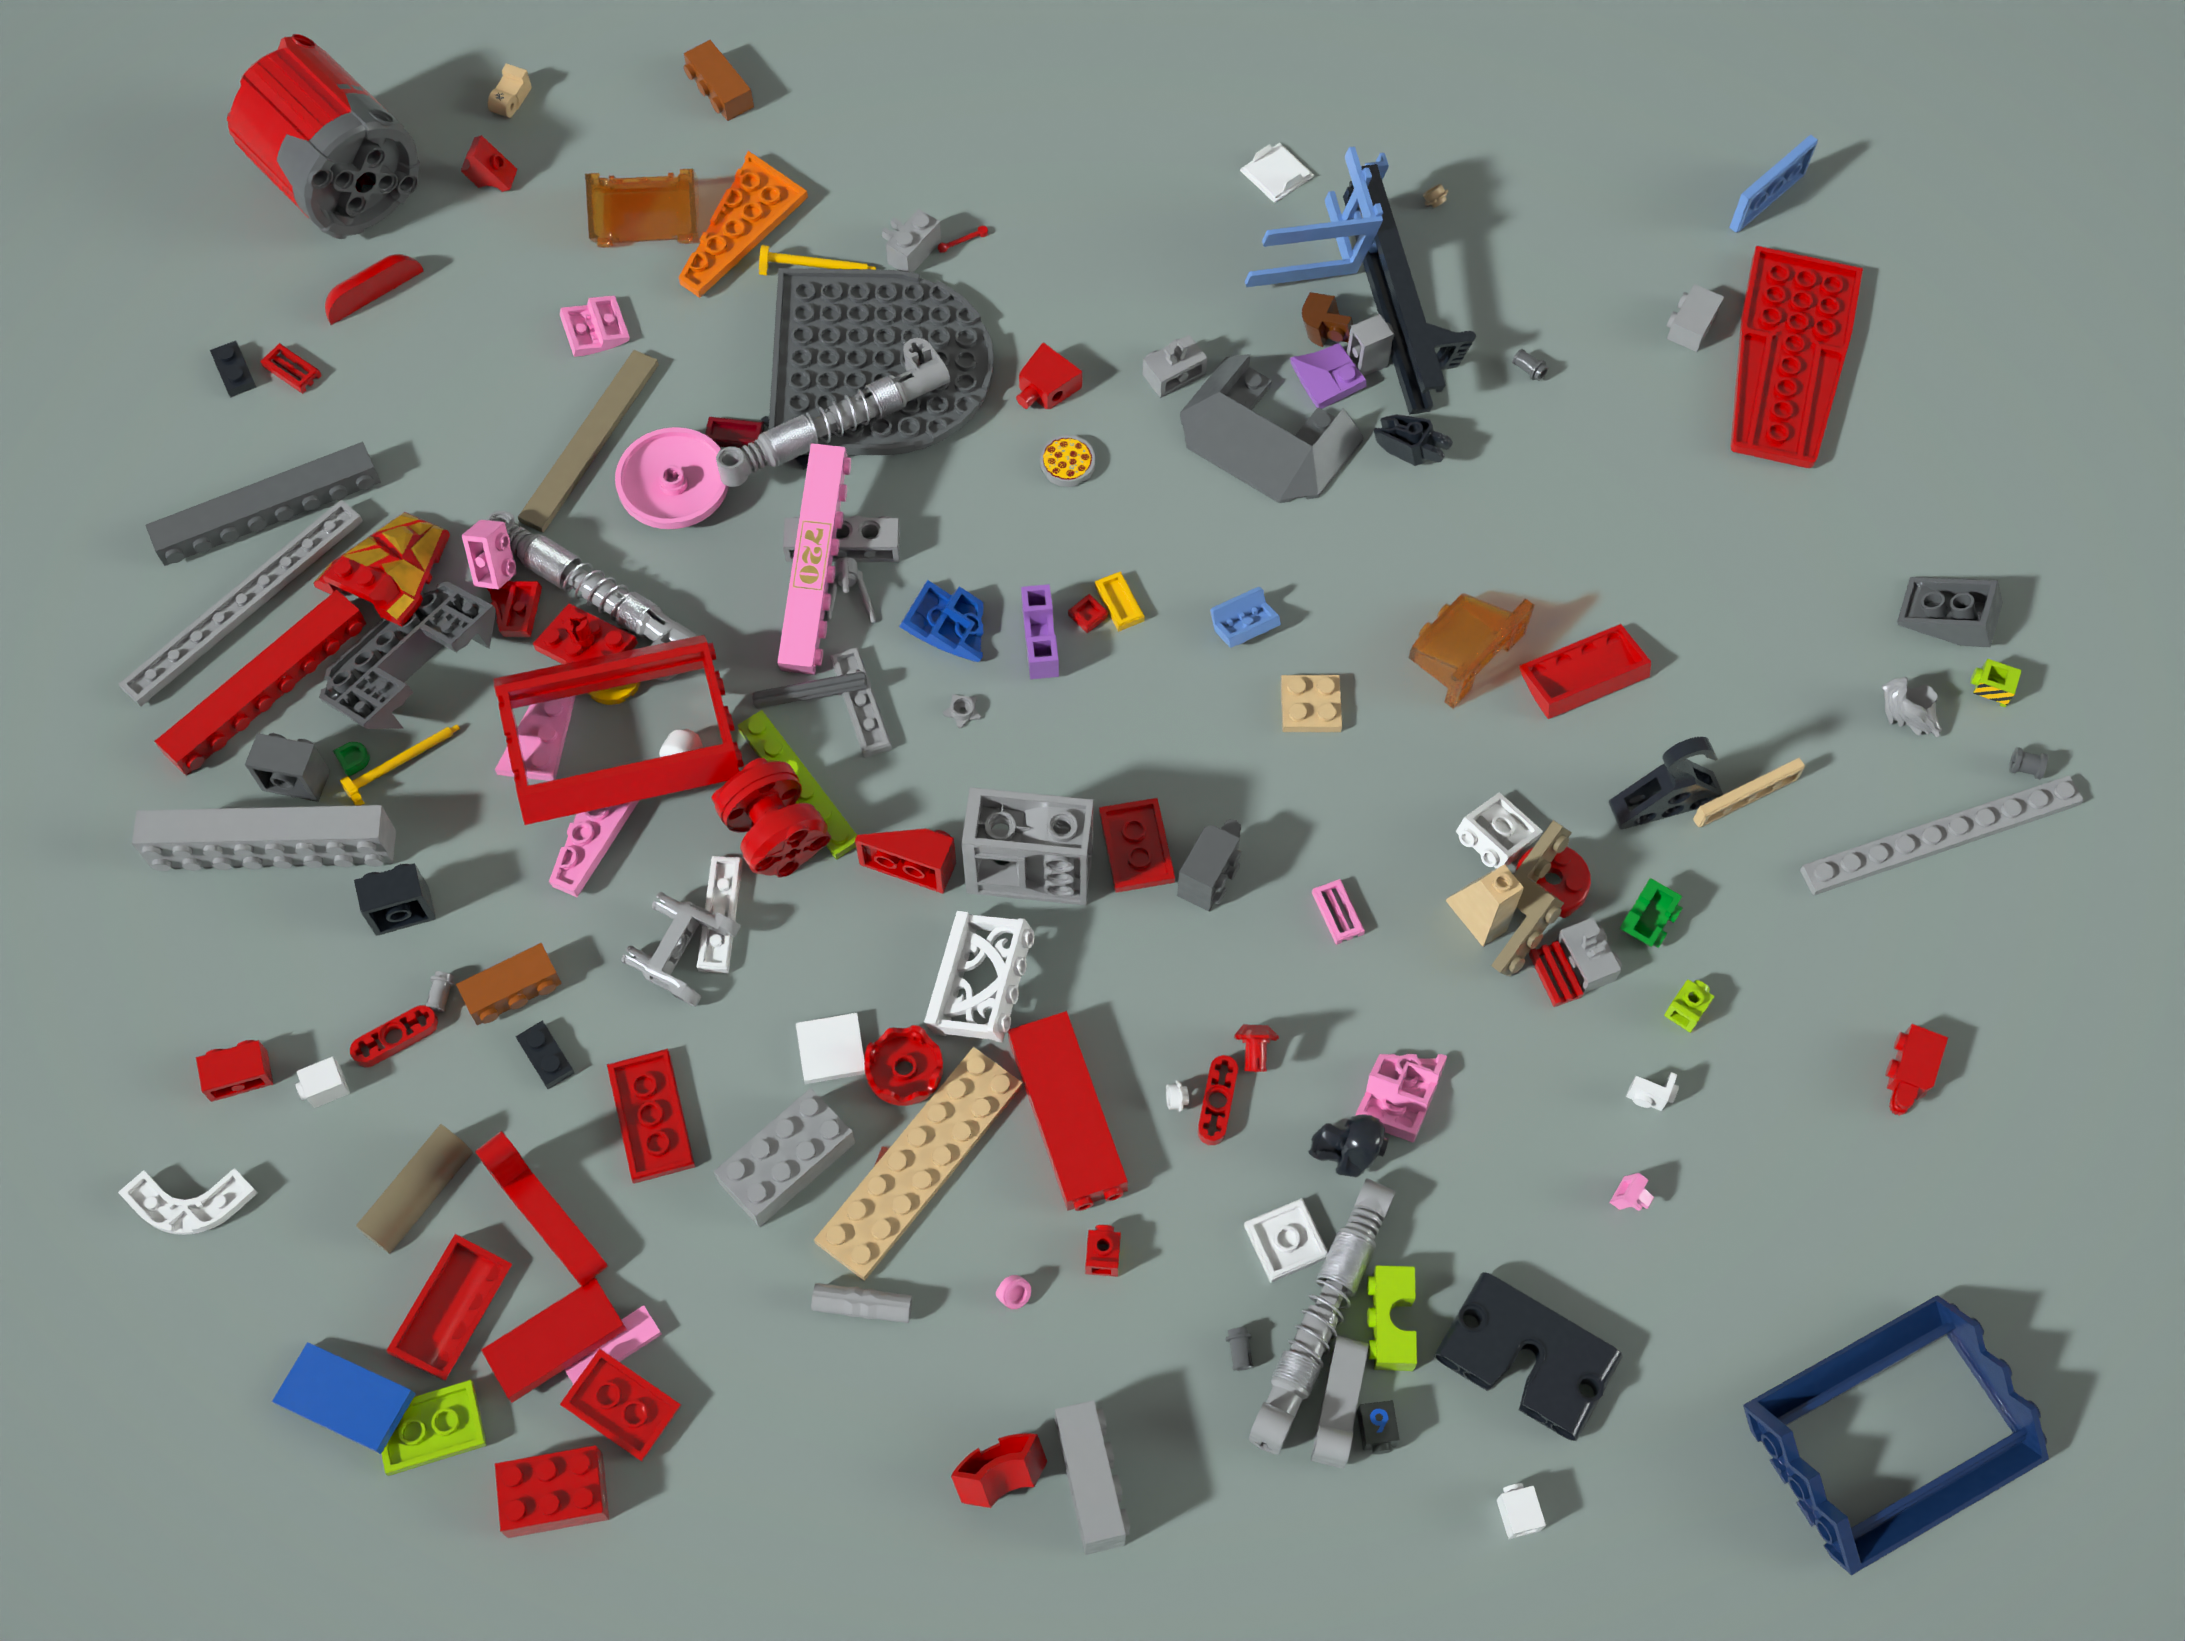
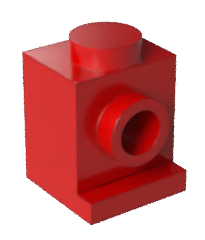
M1096 1225L1095 1230H1088L1085 1274L1118 1277L1121 1232H1114L1113 1226ZM1107 1244L1109 1245V1249L1106 1251H1100L1097 1248V1245Z

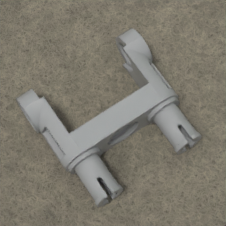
M660 892L656 895V898L660 899L665 905L654 900L652 909L674 919L653 956L630 945L625 951L635 958L623 953L621 961L643 972L646 980L672 992L671 994L678 999L696 1007L702 996L695 992L693 988L687 986V983L671 976V973L699 924L723 936L728 934L733 937L737 935L741 925L720 913L715 915L692 902L684 901L681 903Z

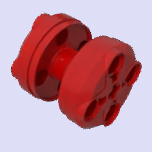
M765 758L752 760L743 770L736 773L722 787L716 790L711 797L718 816L730 831L737 833L747 832L741 842V851L751 871L768 876L776 875L778 878L786 877L795 872L800 865L812 858L831 840L828 826L820 812L808 803L795 804L801 795L802 786L795 771L786 762L766 760Z

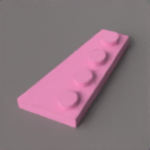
M576 695L533 704L527 709L518 726V732L528 779L556 780ZM507 747L495 771L497 775L514 777Z
M640 800L576 814L574 822L569 824L566 844L560 849L549 880L552 887L578 897Z

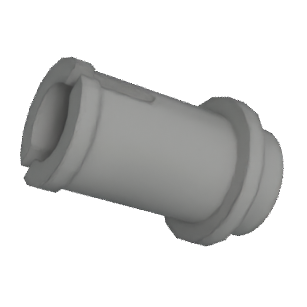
M436 971L435 976H431L430 981L433 983L425 1006L430 1007L435 1012L443 1013L445 1011L450 988L455 986L453 975Z

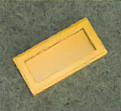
M1121 571L1095 581V588L1118 632L1144 622L1145 616Z

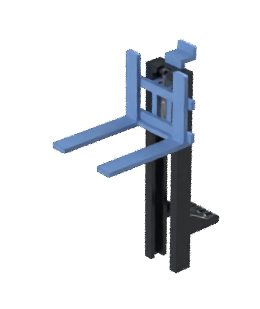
M1355 146L1349 147L1345 154V160L1352 181L1349 182V187H1347L1343 195L1346 206L1343 214H1341L1335 191H1329L1325 198V204L1331 222L1267 230L1262 240L1263 246L1267 247L1336 238L1342 260L1250 271L1246 277L1245 285L1246 287L1355 274L1363 262L1378 314L1382 316L1386 323H1390L1394 331L1391 357L1409 415L1430 412L1433 402L1429 390L1443 391L1446 384L1441 370L1457 368L1476 339V334L1473 331L1453 332L1426 323L1382 181L1389 167L1385 153H1379L1376 162L1365 163L1364 166H1361ZM1348 236H1355L1356 244L1353 250ZM1435 348H1440L1438 353L1436 354Z

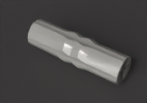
M815 1283L811 1309L812 1311L841 1314L849 1317L909 1323L913 1297L912 1295L883 1292L875 1289Z

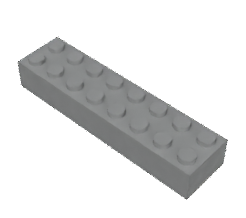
M382 805L136 810L132 845L148 865L157 871H169L171 868H184L196 871L200 870L201 867H214L220 870H228L231 867L260 869L262 866H275L287 869L291 868L292 865L319 868L322 865L351 867L353 864H366L378 867L382 866L383 863H393L396 829Z

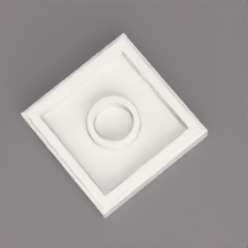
M857 1013L796 1023L805 1084L865 1074V1059Z
M1303 1198L1244 1222V1227L1270 1283L1324 1261L1326 1256H1328L1327 1248Z

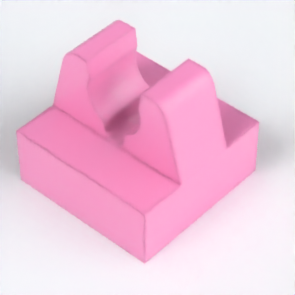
M1640 1173L1624 1176L1609 1203L1619 1210L1633 1207L1638 1211L1642 1207L1648 1209L1654 1199V1196L1645 1189L1649 1180Z

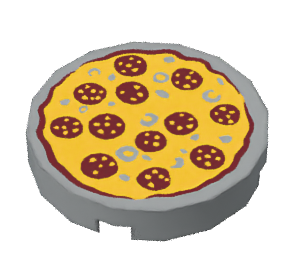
M1062 435L1053 438L1045 444L1041 451L1040 467L1051 483L1061 487L1077 486L1079 482L1087 481L1095 470V453L1092 446L1085 439L1075 435Z

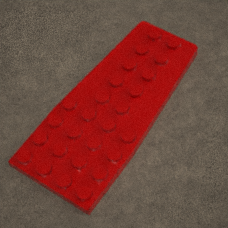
M1761 246L1755 247L1741 316L1730 445L1733 452L1804 468H1812L1814 466L1853 331L1863 268Z

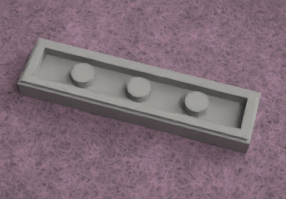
M858 647L830 655L836 676L862 671L867 677V687L865 689L842 693L863 757L866 758L892 750V745Z

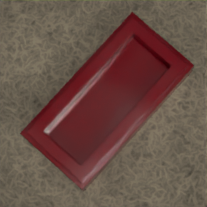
M709 417L705 435L711 438L719 447H737L742 449V446L746 445L748 447V443H754L758 436L764 432L765 427L764 422Z

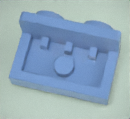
M1256 587L1212 607L1210 610L1215 632L1230 648L1281 625L1279 615L1266 603L1264 590L1261 587Z

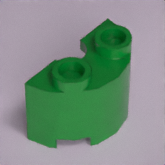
M1650 878L1619 929L1651 948L1655 946L1659 949L1668 934L1663 930L1668 921L1674 923L1683 907L1678 905L1682 896Z

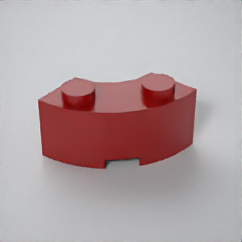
M1022 1433L998 1438V1444L981 1452L977 1448L960 1462L951 1475L961 1503L992 1508L996 1501L1009 1491L1021 1487H1035L1048 1462L1038 1434Z

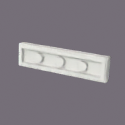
M712 856L705 910L715 915L720 913L733 921L736 920L743 867L742 858ZM702 925L697 961L698 972L729 973L733 936L728 934L723 936Z

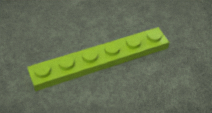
M763 710L738 724L739 732L759 758L786 762L791 765L802 786L801 795L795 804L808 803L820 812L831 835V840L826 847L837 860L856 848L855 839L857 834Z

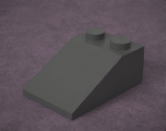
M1910 577L1897 623L1899 626L1960 646L1991 647L2003 604L1998 580Z

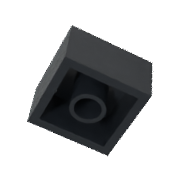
M415 863L400 864L391 870L381 873H367L362 878L354 880L361 914L376 936L436 920L429 887Z

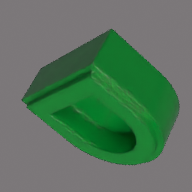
M348 742L333 750L348 777L363 770L370 760L366 747L360 742Z

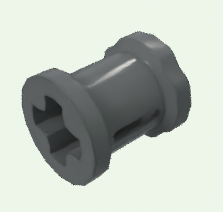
M2016 747L2011 756L2009 772L2015 774L2018 771L2032 774L2035 779L2040 780L2047 767L2048 755L2045 753L2035 755L2024 752L2020 747Z

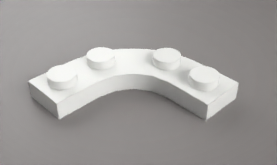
M235 1168L209 1191L192 1199L183 1200L171 1197L144 1170L118 1192L147 1223L161 1231L181 1235L204 1232L222 1224L258 1194Z

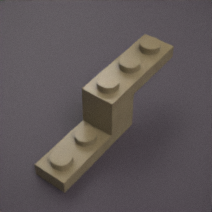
M1554 820L1514 874L1524 887L1516 908L1527 915V917L1491 965L1497 971L1509 977L1523 967L1525 963L1524 957L1530 949L1538 946L1543 938V931L1549 923L1552 924L1558 919L1561 914L1560 908L1564 904L1563 901L1536 883L1539 878L1544 877L1551 868L1550 862L1557 853H1561L1569 843V836L1572 833Z

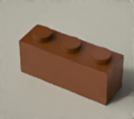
M711 40L684 53L686 65L683 67L686 75L690 80L694 79L696 81L699 91L704 97H709L714 110L718 114L721 113L729 121L754 108L750 87Z
M539 943L457 983L456 986L476 1025H479L481 1023L493 1022L500 1014L510 1009L515 1010L527 1004L528 1000L536 996L550 994L562 983L542 943Z

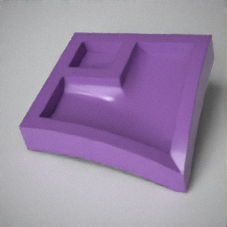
M1339 343L1314 353L1290 358L1291 365L1301 384L1317 408L1323 409L1367 387L1365 377Z

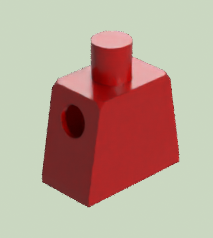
M1043 342L1019 373V388L1022 392L1016 396V400L1025 409H1028L1035 401L1045 409H1051L1082 388V371Z

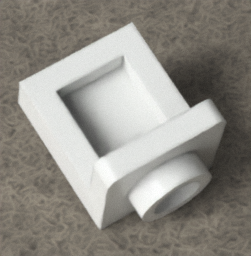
M1671 1072L1665 1081L1664 1087L1635 1076L1626 1097L1632 1099L1638 1106L1644 1108L1652 1107L1662 1111L1667 1102L1673 1103L1679 1089V1086L1674 1084L1677 1074Z

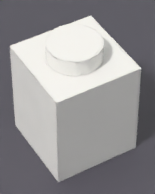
M333 1056L296 1071L300 1082L295 1084L301 1100H307L313 1108L350 1094L342 1068Z
M1517 1483L1503 1488L1504 1493L1497 1498V1503L1508 1539L1540 1532L1546 1524L1534 1485L1524 1488L1523 1483Z

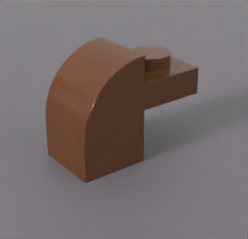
M1309 293L1302 307V318L1310 341L1320 347H1324L1327 339L1336 342H1348L1351 326L1354 325L1352 317L1339 314L1335 296Z

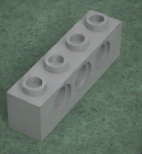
M800 516L784 519L783 550L786 562H793ZM852 516L850 518H843L842 529H837L836 539L841 536H846V538L839 539L838 556H833L832 562L844 557L853 558L856 562H899V518H891L889 516H881L879 518ZM869 536H874V537H875V538H872V539H867V537H869Z

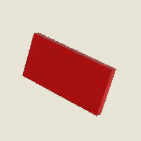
M665 1049L607 1064L633 1184L695 1168L669 1050Z
M593 1278L583 1287L581 1286L487 1345L481 1351L507 1398L513 1403L627 1329L597 1279Z

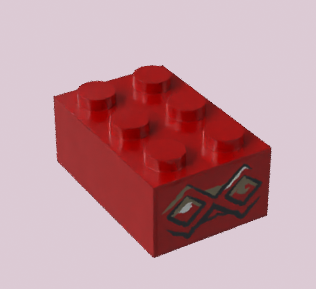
M596 1445L495 1463L500 1532L507 1538L609 1520L603 1453Z

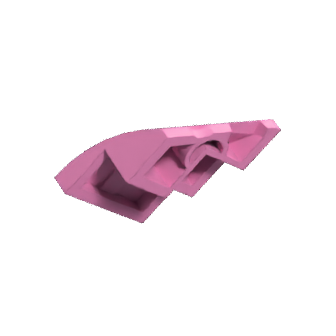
M1379 1054L1369 1075L1366 1093L1355 1116L1362 1114L1372 1115L1380 1119L1384 1124L1385 1133L1414 1143L1438 1085L1447 1056L1438 1054L1436 1058H1417V1054H1406L1403 1056Z

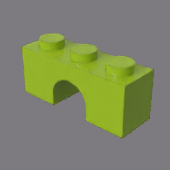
M1376 1265L1372 1276L1368 1275L1367 1295H1373V1308L1368 1307L1367 1313L1368 1327H1373V1340L1368 1341V1359L1374 1360V1370L1414 1371L1417 1365L1416 1331H1404L1397 1328L1390 1319V1311L1396 1307H1412L1416 1299L1415 1267Z

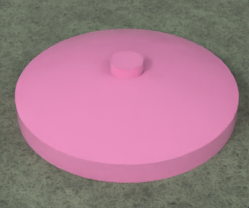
M663 428L643 435L625 450L616 468L615 484L622 505L639 522L659 529H680L703 521L719 508L729 486L721 482L717 467L716 456L721 448L705 434L687 428Z

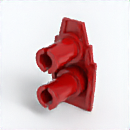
M1243 1024L1234 1034L1235 1040H1242V1043H1246L1244 1071L1267 1072V1043L1277 1041L1279 1036L1268 1025Z

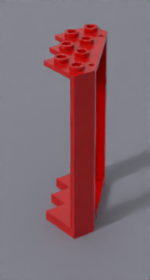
M705 635L494 678L495 693L499 701L502 726L506 736L512 772L514 773L515 787L524 825L725 782L738 773L739 768L744 767L737 741H732L730 732L735 731L732 715L729 713L728 706L723 705L721 697L726 695L723 680L720 677L719 670H714L712 660L717 659L713 642L708 643ZM704 669L723 744L529 785L513 711L514 708Z

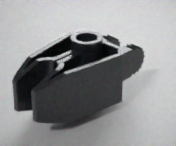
M1396 414L1381 418L1382 428L1374 429L1377 443L1387 453L1414 466L1423 464L1425 460L1441 462L1445 454L1440 449L1449 450L1453 445L1452 439L1448 435L1446 436L1433 430L1430 419Z

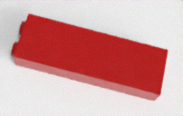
M1067 1011L1009 1029L1008 1041L1067 1211L1072 1209L1083 1211L1094 1205L1093 1202L1102 1199L1113 1201L1121 1198L1124 1195L1123 1192L1128 1191V1180Z

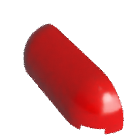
M393 254L336 285L329 292L325 302V313L330 325L424 272L423 267L410 256Z

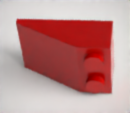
M924 828L857 835L855 839L859 864L861 866L942 894L957 863L954 838L942 830L932 831Z

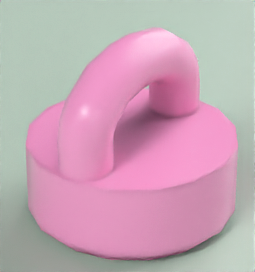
M1011 1275L1005 1278L996 1290V1297L1002 1304L1012 1310L1023 1307L1031 1296L1030 1284L1018 1275Z

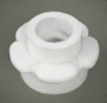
M1176 1081V1084H1167L1166 1100L1169 1110L1177 1109L1181 1112L1183 1105H1188L1189 1103L1187 1086H1181L1180 1081Z

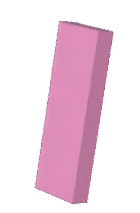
M643 1305L622 1319L627 1330L599 1348L620 1362L661 1336L662 1333ZM599 1348L564 1369L573 1385Z

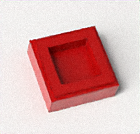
M1090 594L1068 610V616L1086 633L1093 630L1107 619L1109 612Z

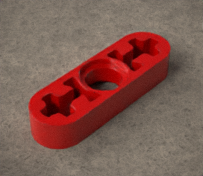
M425 1005L416 1006L355 1039L350 1046V1055L359 1066L364 1068L372 1067L431 1035L438 1026L437 1016L430 1007ZM420 1016L426 1018L427 1024L425 1026L419 1024L418 1018ZM408 1023L413 1033L409 1034L404 1024ZM399 1029L402 1031V1038L398 1042H386V1036L391 1030ZM378 1038L381 1044L384 1046V1049L382 1050L379 1048L377 1042L375 1041ZM365 1046L370 1049L368 1057L362 1055V1048Z
M1227 1055L1216 1057L1210 1065L1198 1124V1136L1207 1145L1221 1143L1226 1135L1238 1074L1237 1062ZM1222 1065L1228 1066V1071L1232 1072L1226 1074L1224 1085L1218 1084L1220 1071L1218 1070L1221 1069ZM1214 1093H1221L1226 1097L1227 1103L1223 1107L1217 1108L1210 1104L1209 1097ZM1212 1115L1218 1116L1216 1129L1221 1131H1216L1214 1136L1208 1135V1130L1205 1129L1209 1128Z

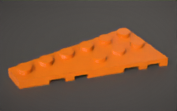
M750 151L744 157L745 162L741 169L738 168L732 186L726 190L711 217L710 226L700 237L699 246L691 254L678 277L680 285L699 298L808 198L807 190Z

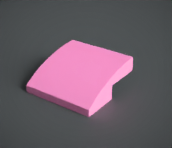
M615 295L588 298L587 305L562 307L560 310V317L574 357L612 349L628 342L630 339Z

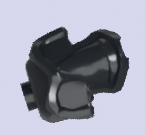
M1366 1114L1352 1116L1347 1120L1345 1124L1346 1129L1344 1130L1326 1123L1313 1135L1311 1148L1308 1151L1309 1154L1319 1161L1329 1160L1337 1162L1335 1170L1338 1175L1359 1177L1364 1173L1365 1169L1372 1166L1377 1156H1384L1389 1140L1384 1137L1385 1126L1380 1119Z

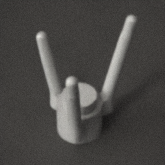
M849 557L836 560L834 563L835 579L834 583H831L830 589L831 606L830 610L826 613V620L830 621L832 618L838 584L843 587L844 593H848L849 587L854 586L857 582L872 623H875L876 617L863 581V572L857 570L856 560Z

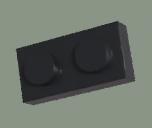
M236 340L210 350L230 398L257 388Z
M543 1020L515 1036L547 1089L575 1074Z

